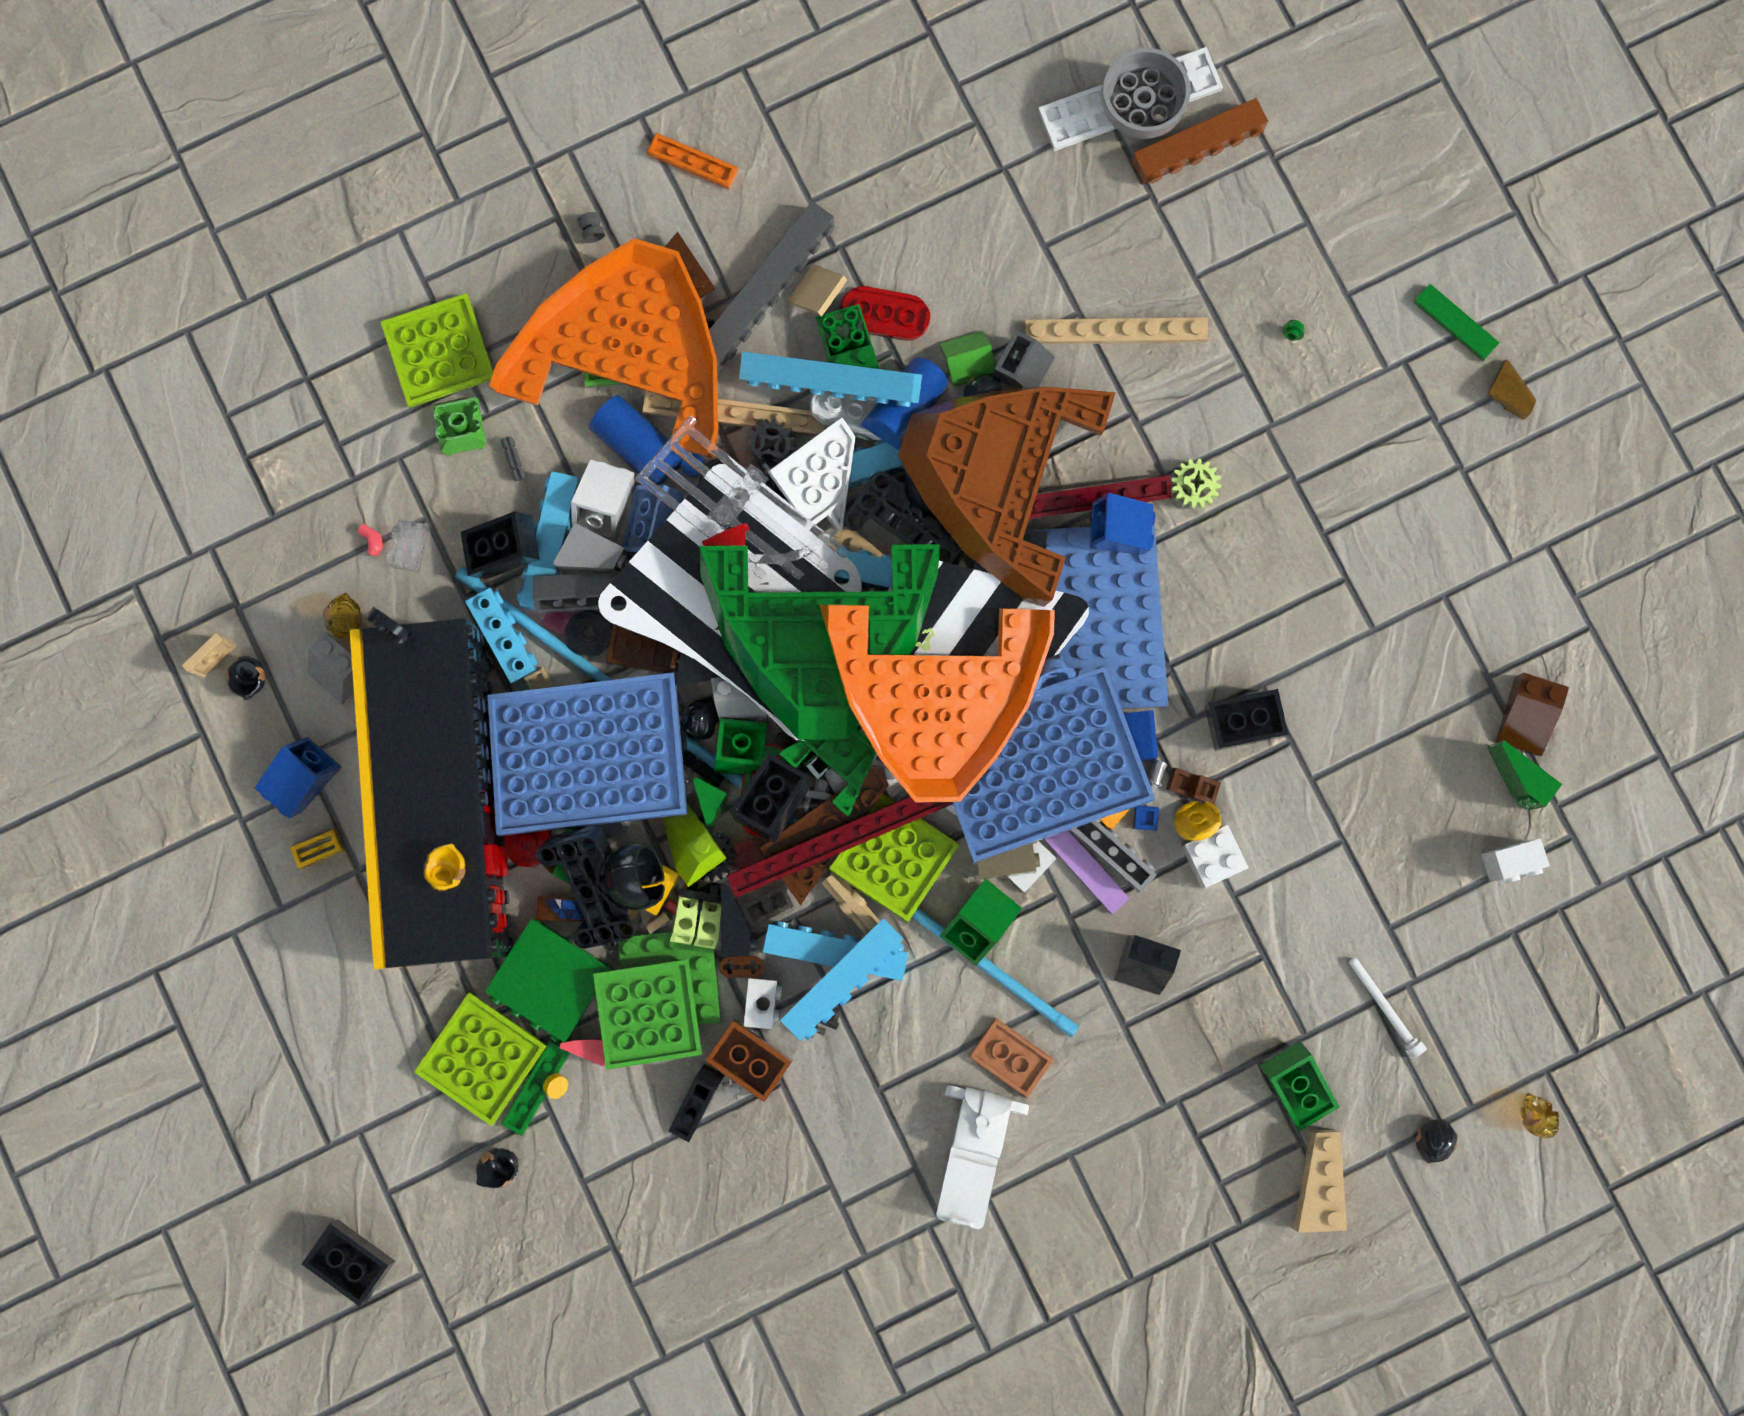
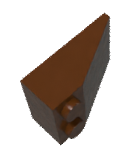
M1527 673L1515 676L1496 742L1505 740L1516 749L1542 756L1563 710L1569 687Z

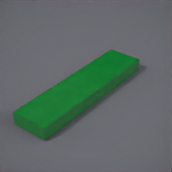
M1431 284L1413 302L1482 361L1500 343Z
M552 1040L548 1042L547 1047L541 1054L501 1125L520 1136L524 1135L547 1095L543 1090L545 1080L552 1074H559L570 1052L559 1048L560 1045Z

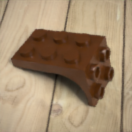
M613 623L606 663L665 674L675 673L677 675L681 652L663 642Z

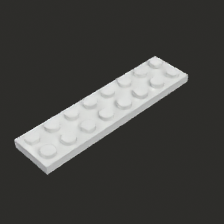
M1207 47L1176 58L1182 64L1189 77L1191 90L1189 102L1222 91V83ZM1152 78L1145 79L1149 83L1155 82ZM1129 82L1123 83L1126 87H1133ZM1103 84L1038 107V113L1054 151L1116 129L1108 120L1103 110L1101 101ZM1161 94L1162 98L1170 99L1169 95ZM1144 98L1138 99L1143 104L1148 103ZM1123 103L1116 104L1119 108L1126 107ZM1132 119L1133 123L1140 121L1139 119Z

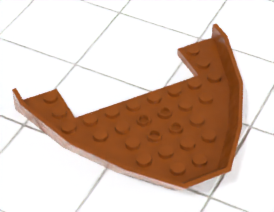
M1023 387L960 397L911 414L898 457L927 507L963 552L1022 599L1045 607L1054 598L1066 557L1023 540L1056 430L1059 421L1063 420L1101 436L1104 433L1116 392L1058 387Z

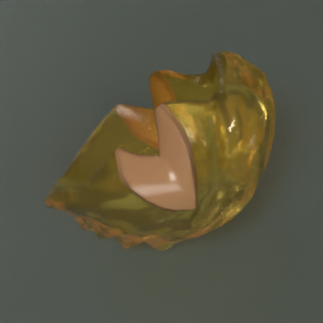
M343 593L331 600L323 611V619H325L327 631L339 639L349 638L350 630L359 629L362 624L361 608L348 593Z
M1527 1093L1520 1109L1523 1126L1529 1133L1541 1138L1556 1136L1559 1132V1112L1553 1111V1104L1543 1097Z

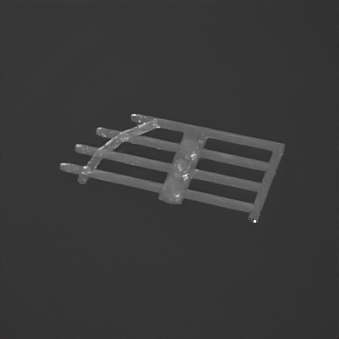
M691 415L635 477L636 481L708 538L727 530L729 526L733 528L741 525L742 523L736 518L746 509L796 549L780 554L751 530L746 531L745 538L764 553L748 554V570L754 572V575L758 578L763 579L766 573L761 567H757V564H778L788 573L790 572L793 577L800 580L804 574L800 569L795 568L790 561L803 557L816 564L821 570L826 571L829 567L828 563L820 559V556L814 552L824 544L843 558H846L849 554L846 548L840 546L832 538L837 533L835 529L829 527L824 532L765 485L769 478L761 470L755 468L752 464L745 469L696 430L693 425L697 421ZM685 434H688L740 477L732 486L680 446L678 442ZM671 450L726 493L718 503L714 502L663 461ZM656 468L711 510L703 521L648 478ZM758 492L762 493L816 536L817 539L806 546L754 505L751 500Z

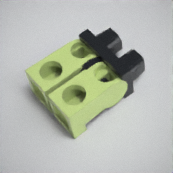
M694 882L689 887L685 883L678 896L670 941L691 945L695 934L696 920H698L694 946L715 949L719 939L721 919L720 886L707 884L706 892L704 893L697 891L698 882Z

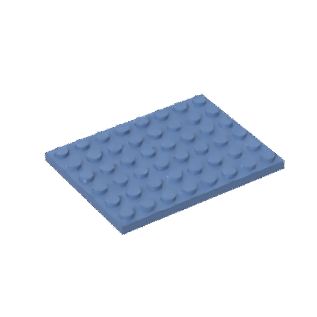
M1155 525L1152 526V535H1154L1153 547L1144 554L1090 548L1091 527L1031 530L1046 531V549L1066 557L1056 591L1079 596L1089 606V615L1086 621L1059 652L1067 668L1074 669L1076 676L1106 666L1122 709L1168 707Z
M1106 666L1034 691L1030 706L998 758L960 802H953L974 863L1155 800Z
M675 673L488 695L496 835L504 836L687 814Z

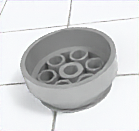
M1155 48L1134 49L1118 57L1109 67L1101 93L1103 110L1112 125L1124 135L1135 139L1155 138L1171 131L1181 121L1190 99V81L1182 64L1169 53ZM1152 78L1155 82L1149 83L1145 79ZM1129 82L1133 87H1126L1123 83ZM1161 94L1169 95L1170 99L1162 98ZM1144 98L1148 103L1143 104L1138 99ZM1123 103L1126 107L1119 108L1116 104ZM1159 114L1163 116L1164 119L1158 120L1154 117V115ZM1132 119H1139L1142 123L1134 124Z

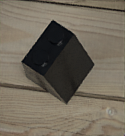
M1128 935L1114 980L1160 995L1175 972L1181 950L1137 935Z

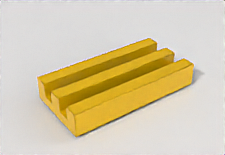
M336 829L290 847L298 869H303L344 851L340 845V839L336 835ZM328 837L332 838L331 841L319 845L315 848H312L308 851H305L301 854H298L297 852L302 848H305L316 842L324 840ZM333 845L335 846V848L332 850H329L325 853H322L318 856L301 862L302 858L317 853Z

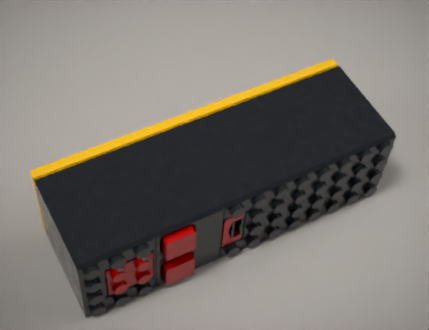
M467 619L403 624L401 626L414 635L404 646L386 633L388 629L385 632L377 627L350 630L373 968H403L507 957L513 948V940L511 937L508 938L507 928H511V916L506 914L505 906L509 904V892L504 890L503 877L509 876L507 847L501 846L500 836L496 835L488 695L493 694V686L487 677V672H491V662L489 658H486L485 649H489V643L483 632ZM454 844V847L464 858L465 875L458 886L445 891L434 890L423 874V866L427 855L435 848Z

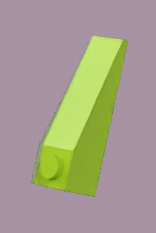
M686 801L687 814L662 818L675 869L689 887L727 858Z

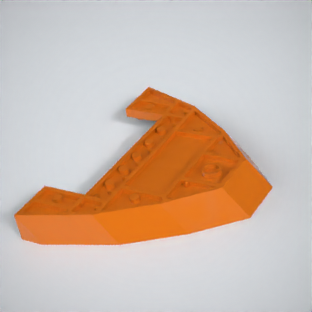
M633 238L589 264L538 306L496 363L489 384L491 390L494 393L536 406L539 404L552 363L680 401L682 404L669 446L714 459L718 437L717 357L701 300L678 251Z
M819 605L849 706L880 760L914 802H960L998 758L1030 706L1054 635L1055 610L999 609L998 656L867 654L869 606Z

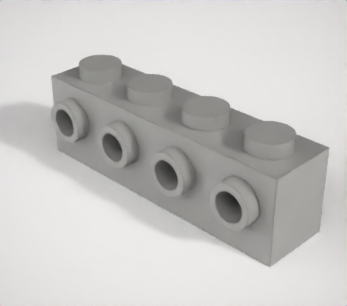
M1100 819L1068 830L1137 893L1142 892L1157 875L1153 871L1154 867L1147 860L1143 859L1141 861L1135 855L1137 852L1129 844L1125 843L1123 845L1117 839L1119 837L1117 833L1109 827L1107 829L1100 824Z

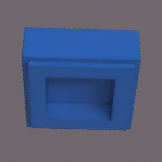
M1134 807L1133 829L1157 831L1159 807Z

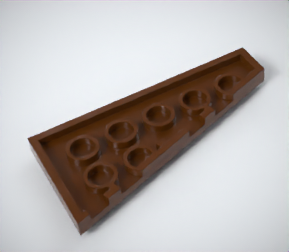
M872 766L863 781L849 816L843 814L831 803L843 789L841 788L785 828L775 843L768 840L759 848L766 857H769L867 815L889 786L888 782L877 766ZM837 855L781 878L800 905Z

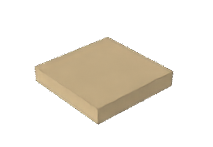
M812 264L788 301L796 307L822 317L847 279L844 275Z
M215 633L182 667L189 673L205 678L237 645L231 639Z

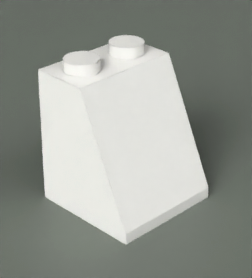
M590 460L571 501L572 527L574 523H577L608 540L616 542L634 488V472L625 468L607 465L604 462Z

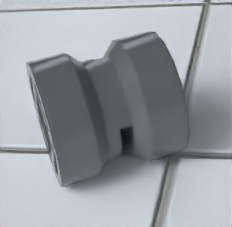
M588 212L578 217L579 227L583 229L582 236L584 242L593 243L605 237L604 229L599 224L601 220L597 212Z

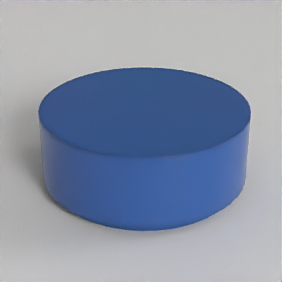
M694 453L686 455L681 463L683 472L692 478L700 476L701 470L705 465L703 458Z

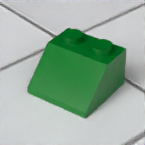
M720 718L714 772L739 775L758 769L764 761L767 723Z

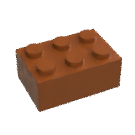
M737 1020L732 1021L705 1060L763 1102L766 1101L793 1062L791 1058Z

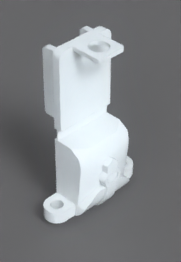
M947 1085L945 1096L962 1100L936 1216L942 1221L973 1229H981L985 1222L1009 1114L1014 1113L1027 1116L1029 1105L1012 1101L1010 1097L994 1094L993 1091L985 1089L982 1091L966 1086L963 1089Z

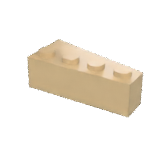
M1335 1129L1310 1130L1305 1156V1168L1301 1178V1190L1296 1206V1218L1292 1228L1298 1233L1347 1231L1341 1132Z

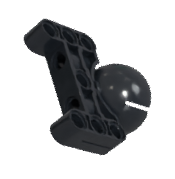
M880 471L875 473L844 516L843 522L845 527L852 531L860 530L868 519L871 518L907 545L940 544L939 551L945 549L949 553V558L945 561L947 563H952L961 551L959 545L952 542L951 535L927 507L908 473H906L904 484L886 472ZM880 475L886 477L888 481L884 489L878 488L875 484L876 478ZM866 494L871 495L874 499V504L870 508L864 507L861 502L862 497ZM886 499H887L888 501H890L891 503H893V504H894L895 506H897L898 508H900L901 511H900V512L897 511V510H896L895 508H893L891 505H889L888 503H886V502H885ZM853 513L858 514L861 519L860 524L856 527H852L848 523V517ZM903 522H908L912 527L908 535L900 533L899 527ZM924 527H926L928 530H930L931 532H933V533H934L935 535H937L939 538L936 539V538L933 537L931 534H929L928 532H926V531L924 530Z
M590 826L550 836L536 851V859L539 863L545 866L561 864L585 918L572 937L575 945L582 949L632 938L642 924V917L638 910H645L658 904L662 900L665 891L663 884L642 888V886L661 883L665 878L661 861L652 847L644 843H632L620 847L611 855L609 853L612 849L606 838V833L598 826Z

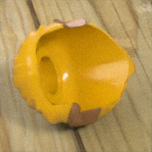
M454 844L435 848L427 855L423 866L424 878L431 884L434 890L445 891L458 886L466 871L464 858L454 847Z

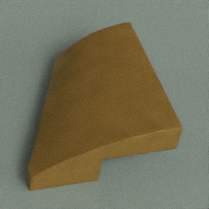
M1505 360L1495 376L1487 396L1505 405L1504 409L1525 420L1531 414L1536 398L1512 364Z

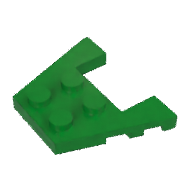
M857 728L847 739L800 740L779 753L787 763L796 768L812 751L847 784L831 803L846 816H849L853 809L854 802L859 795L860 788L876 755V751L869 739Z

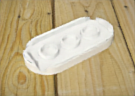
M824 391V395L812 394L810 411L812 416L821 424L830 426L839 418H843L853 434L873 440H882L860 426L877 402H874L875 397H867V401L853 399V394H845V398L833 397L830 391Z

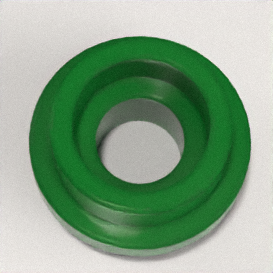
M1289 320L1283 325L1282 333L1291 341L1301 340L1305 335V327L1298 320Z

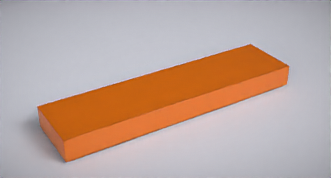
M655 133L647 150V155L728 190L738 172V167L658 133Z

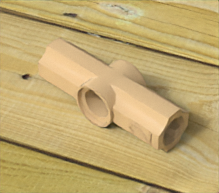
M832 873L822 882V885L837 901L836 904L849 919L856 923L864 935H867L880 922L855 888L852 889L840 877Z

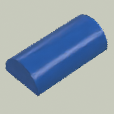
M916 357L911 359L902 370L905 373L922 375L919 403L911 402L910 407L896 405L897 400L890 399L888 404L876 403L860 425L897 450H900L911 414L933 407L948 385L943 371L936 364L925 358Z
M620 395L610 398L603 404L589 424V429L650 485H661L676 470L686 456L680 449L669 446L670 440Z

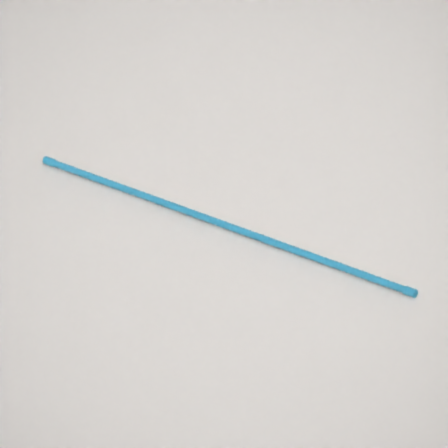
M461 567L455 575L457 580L478 594L489 588L479 578L468 576L467 569ZM504 599L505 602L502 603L506 612L510 611L518 624L596 682L613 680ZM686 736L687 750L714 769L715 755ZM720 773L724 778L741 789L743 776L740 774ZM793 814L787 825H791L799 818ZM917 908L912 918L943 940L939 935L945 927L920 908ZM984 957L977 964L980 969L1049 1019L1069 1037L1076 1033L1079 1028L1076 1023L1064 1014L1056 1011Z

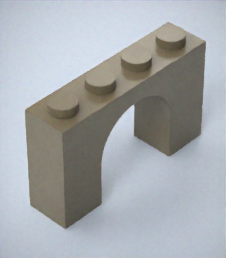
M1037 841L979 861L980 880L1036 873V867H1040L1039 853H1034L1033 844H1037Z

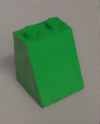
M984 879L939 936L977 966L998 942L1022 908L994 884Z

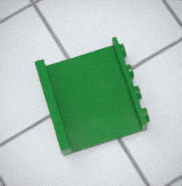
M531 918L485 992L490 995L489 999L498 1005L503 1003L510 1007L508 1011L518 1018L524 1016L530 1020L528 1024L539 1031L543 1028L549 1032L548 1037L557 1043L563 1041L565 1043L570 1040V1034L596 995L593 974L613 971L614 968L586 950L579 948L575 943L539 920Z

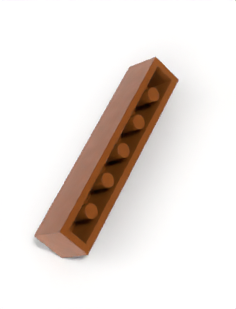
M1254 98L1134 152L1131 163L1142 185L1148 182L1153 184L1161 180L1162 176L1168 173L1171 175L1178 173L1188 164H1191V166L1198 164L1204 157L1210 154L1211 156L1218 155L1224 148L1230 145L1231 147H1236L1250 136L1252 138L1260 136L1264 132L1268 119L1257 98Z

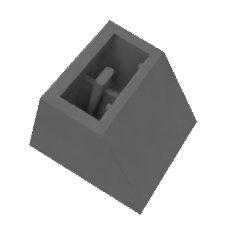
M1015 330L994 369L993 377L1014 388L1039 387L1055 356L1036 339Z

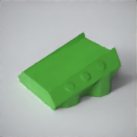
M474 397L433 407L434 419L437 425L435 433L440 444L441 453L451 456L454 453L474 449L482 450L484 448L486 439L478 398Z

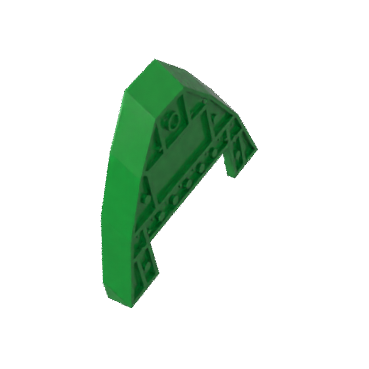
M940 544L892 545V591L748 593V546H699L700 576L724 645L758 697L798 740L847 739L860 723L849 706L819 605L869 606L867 654L910 655L917 643L938 576Z

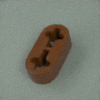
M756 956L725 957L719 965L721 974L727 978L758 977L764 972L765 968L763 960ZM728 960H732V964L740 965V969H735L732 971V974H728V970H724V965L728 964ZM752 960H756V964H760V969L756 970V974H752V970L744 969V965H749L752 963Z

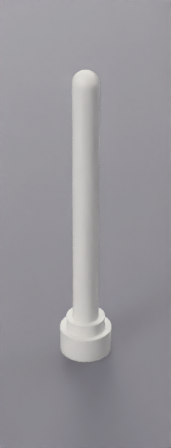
M1351 958L1349 960L1350 966L1406 1043L1404 1045L1406 1047L1405 1052L1410 1059H1414L1425 1052L1427 1048L1423 1042L1412 1037L1358 959Z

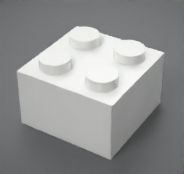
M1228 825L1219 828L1209 838L1191 841L1181 846L1201 889L1249 868Z
M1541 838L1523 841L1481 854L1489 881L1498 880L1499 884L1520 880L1519 875L1521 877H1530L1543 873L1542 868L1550 866Z

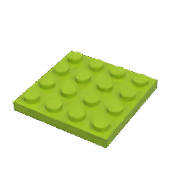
M468 293L381 321L409 408L491 381L494 370Z
M883 793L867 814L896 801ZM920 818L841 852L829 868V871L908 923L960 844Z
M469 992L414 1073L487 1124L493 1126L547 1045Z

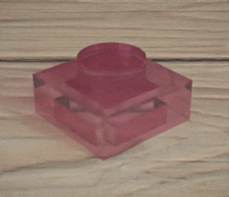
M567 611L548 612L541 624L563 636L568 621L574 615Z

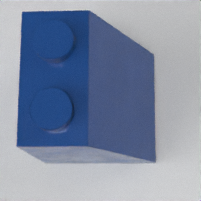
M1107 493L1092 503L1090 548L1144 554L1150 551L1154 544L1152 526L1155 523L1156 517L1155 512H1153V504Z
M1154 710L1123 713L1141 762H1150L1158 758Z
M305 737L281 747L255 786V789L265 800L272 803L282 815L291 818L305 810L342 766L309 737Z

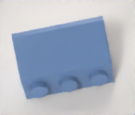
M636 485L621 547L625 548L628 554L636 555L683 502L685 493L666 485Z

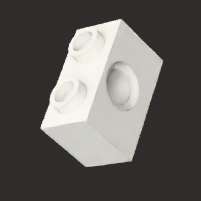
M748 979L744 1018L745 1027L773 1029L774 1024H778L780 1010L775 1009L776 1000H781L782 986H778L777 980ZM760 997L769 999L770 1007L767 1010L758 1008L757 1001Z

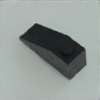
M703 1064L694 1078L669 1132L690 1142L722 1082L724 1074Z

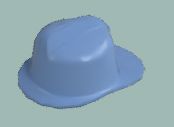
M1056 654L1045 660L1035 691L1076 676V672L1074 669L1067 668L1063 658Z

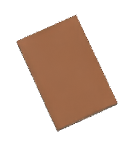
M996 1017L968 1056L1025 1098L1029 1097L1054 1060Z

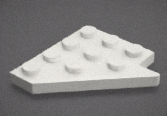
M839 418L768 471L797 515L809 528H812L825 517L828 518L837 532L843 528L855 435L843 418Z

